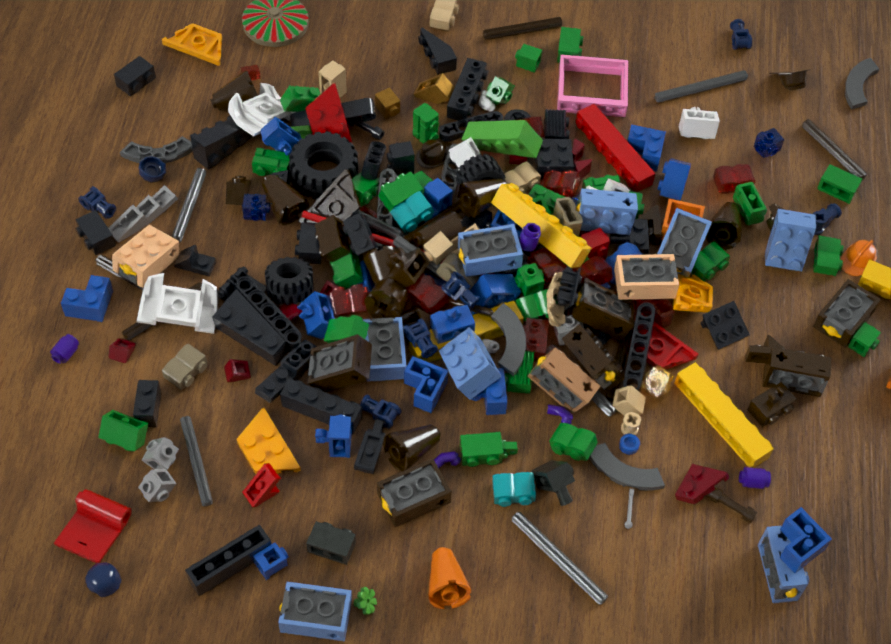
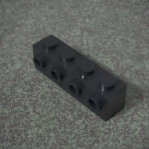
M467 58L447 105L446 118L459 121L472 116L474 111L473 105L478 102V93L483 90V80H487L489 70H486V62Z
M288 379L280 394L282 407L329 425L330 416L345 415L351 417L352 434L355 433L362 420V406H359L358 403L346 401L335 394H328L320 388L307 386L299 380Z
M259 524L185 569L188 581L198 596L203 595L253 564V556L271 545L270 538Z

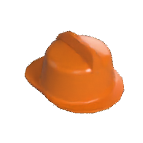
M858 240L842 254L840 260H843L842 270L851 276H861L869 259L876 261L877 254L873 240Z

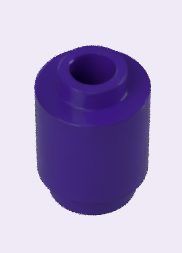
M528 223L523 227L519 237L522 250H535L541 236L540 227L537 224Z
M70 334L61 337L50 351L51 358L59 364L67 363L78 349L79 341Z
M744 467L743 471L741 470L739 473V482L742 483L743 487L764 489V487L768 488L770 486L771 474L765 469Z

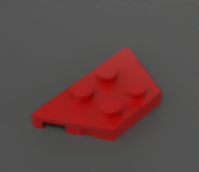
M335 82L305 108L313 135L315 132L325 133V131L331 132V134L337 133L341 135V138L345 137L349 140V143L353 144Z
M654 322L647 362L658 371H663L697 359L698 353ZM641 329L638 331V333L640 334H646L648 332L645 329ZM637 347L635 351L643 352L644 349L642 347Z

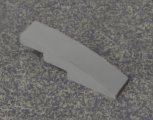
M164 185L153 197L148 195L137 207L134 205L130 206L108 229L113 234V237L118 242H121L151 223L177 201L178 198Z

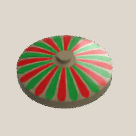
M254 0L243 12L242 25L245 34L255 43L268 47H281L299 40L308 29L309 19L305 6L298 0Z

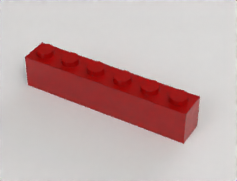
M595 104L577 111L576 126L585 133L587 139L591 140L597 151L601 152L606 161L615 168L617 174L626 181L629 188H632L634 192H639L653 185L656 173Z

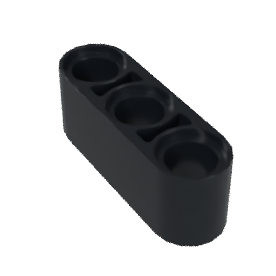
M379 141L371 142L361 172L362 177L369 180L377 178L386 150L384 143Z

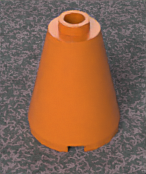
M445 547L438 548L432 554L428 593L429 601L434 607L439 609H445L444 606L450 605L452 608L464 605L471 598V587L453 551Z

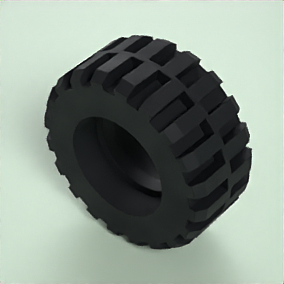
M325 131V133L315 132L314 135H306L305 139H300L293 146L289 156L293 185L296 186L299 192L303 191V195L307 197L312 196V199L315 200L326 191L345 169L350 172L351 178L359 174L358 154L355 146L351 142L349 143V140L345 137L341 138V135L337 133L331 134V132ZM320 161H330L338 165L328 171H319L310 167Z

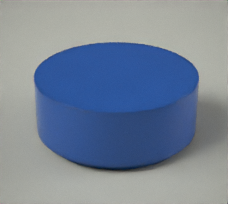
M633 434L623 435L619 442L620 450L627 455L635 454L640 446L638 437Z

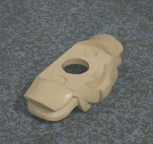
M562 272L554 274L546 293L549 323L555 327L561 326L566 321L564 315L565 306L557 305L554 300V295H558L559 287L562 286L560 285Z

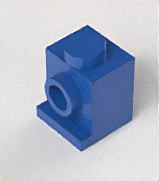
M276 542L253 556L255 565L265 580L270 579L271 575L288 565L287 558L289 556L283 547L279 548Z

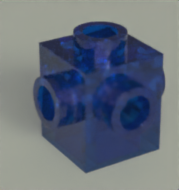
M772 128L765 132H760L756 136L753 147L763 158L770 155L773 156L781 151L784 138L775 128Z
M244 194L242 206L244 220L266 221V214L270 213V203L267 202L266 195Z

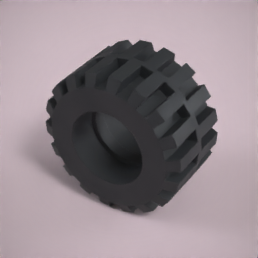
M478 154L476 157H470L469 160L464 161L463 165H460V170L456 173L458 185L468 181L503 179L506 182L505 174L497 161L487 154L483 156Z
M297 257L279 258L277 261L271 262V265H268L265 270L266 292L268 297L274 302L277 301L279 304L285 303V305H290V303L298 304V302H303L313 293L312 266L303 259H297Z

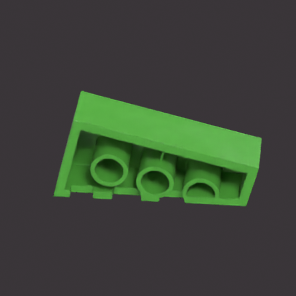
M526 120L468 122L462 137V141L472 137L479 151L531 158L537 157L543 141Z

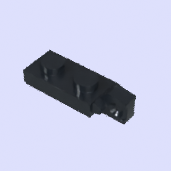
M376 419L373 429L365 431L354 464V470L374 474L383 448V439L386 433L382 432L384 421Z

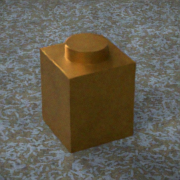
M390 88L375 94V106L385 119L400 113V100Z

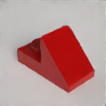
M266 463L260 468L242 493L252 507H257L280 492L276 484L281 478L271 464Z

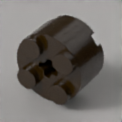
M385 278L377 282L364 302L372 319H395V317H400L407 307L409 293L401 283L397 284L393 279Z

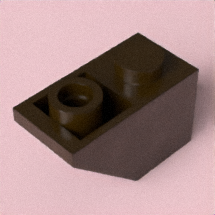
M235 176V178L226 182V204L245 205L248 199L251 180L246 179V176Z

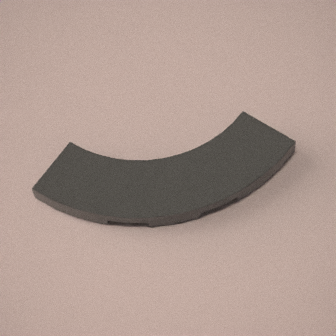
M872 58L858 63L847 77L845 97L851 109L865 106L868 102L863 92V84L870 76L877 74L879 71Z
M182 136L178 140L164 145L162 148L143 146L131 141L120 151V156L136 163H140L145 157L154 156L163 163H168L188 155L193 150L191 141Z
M503 303L491 315V319L499 325L506 337V349L498 362V366L514 376L524 360L526 336L517 315Z
M606 443L596 445L589 457L599 471H602L613 482L624 487L629 486L647 491L664 489L665 487L658 468L640 469L631 467L618 460L610 452Z

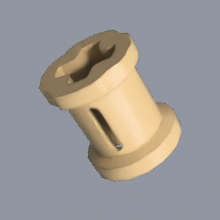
M634 412L625 414L621 425L623 435H636L638 433L641 423L639 414Z

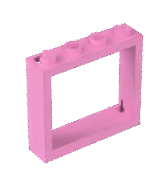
M571 55L560 56L558 110H565L566 113H577V111L595 104L605 116H626L628 106V60ZM564 71L621 75L620 100L563 95Z

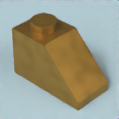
M442 73L420 82L413 95L417 98L439 104L450 100L455 87Z

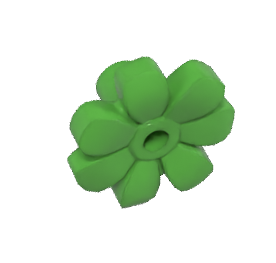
M362 587L360 589L361 592L357 594L358 598L354 599V606L358 607V609H363L364 615L374 613L375 607L373 605H377V600L373 598L375 596L373 589Z

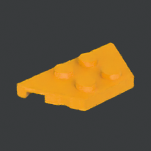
M192 23L184 29L174 32L175 36L169 39L166 37L162 39V44L220 66L222 34Z
M677 273L679 287L676 299L673 302V309L679 311L710 312L713 303V286L702 281L694 274L688 278Z
M262 408L237 438V444L254 473L257 474L266 463H270L277 473H282L281 471L284 470L301 471L299 464L265 408Z

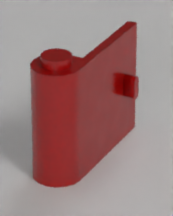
M85 489L76 496L77 511L55 540L54 545L94 563H100L128 523L132 509Z

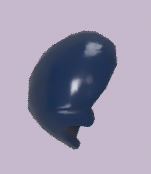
M154 156L145 157L139 163V174L145 181L150 183L158 182L165 176L166 164Z
M107 562L93 565L85 577L88 589L100 597H106L115 593L122 581L118 570Z

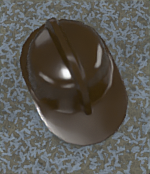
M811 69L798 72H771L769 74H779L782 85L786 89L797 90L806 87L807 71Z
M426 141L416 154L418 164L424 168H435L444 164L447 152L452 144L447 141Z

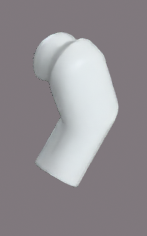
M483 90L480 95L479 106L486 111L488 110V112H492L496 106L488 99L487 91Z
M489 339L482 340L489 353H496L499 350L498 342Z

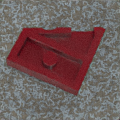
M692 464L675 497L679 501L697 504L705 495L715 490L714 486L722 480L726 482L729 479L728 472Z

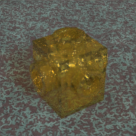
M660 365L655 366L643 377L645 382L642 387L652 397L667 395L672 388L671 382L675 375Z

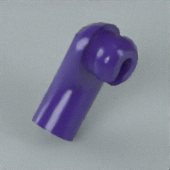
M548 404L547 414L562 417L561 423L572 424L573 414L565 407Z
M453 451L441 453L434 461L438 468H440L446 462L456 466L461 462V458L457 452Z

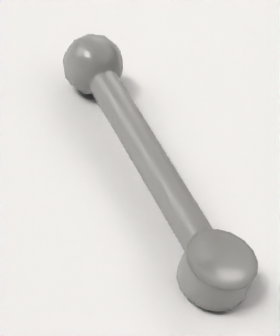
M629 489L627 521L624 524L627 529L633 526L631 514L634 489Z

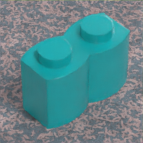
M418 191L405 202L393 208L390 213L403 232L407 233L415 230L420 222L428 221L434 214V210L423 194Z
M520 472L492 475L494 504L506 507L512 503L530 505L532 502H535L534 473Z

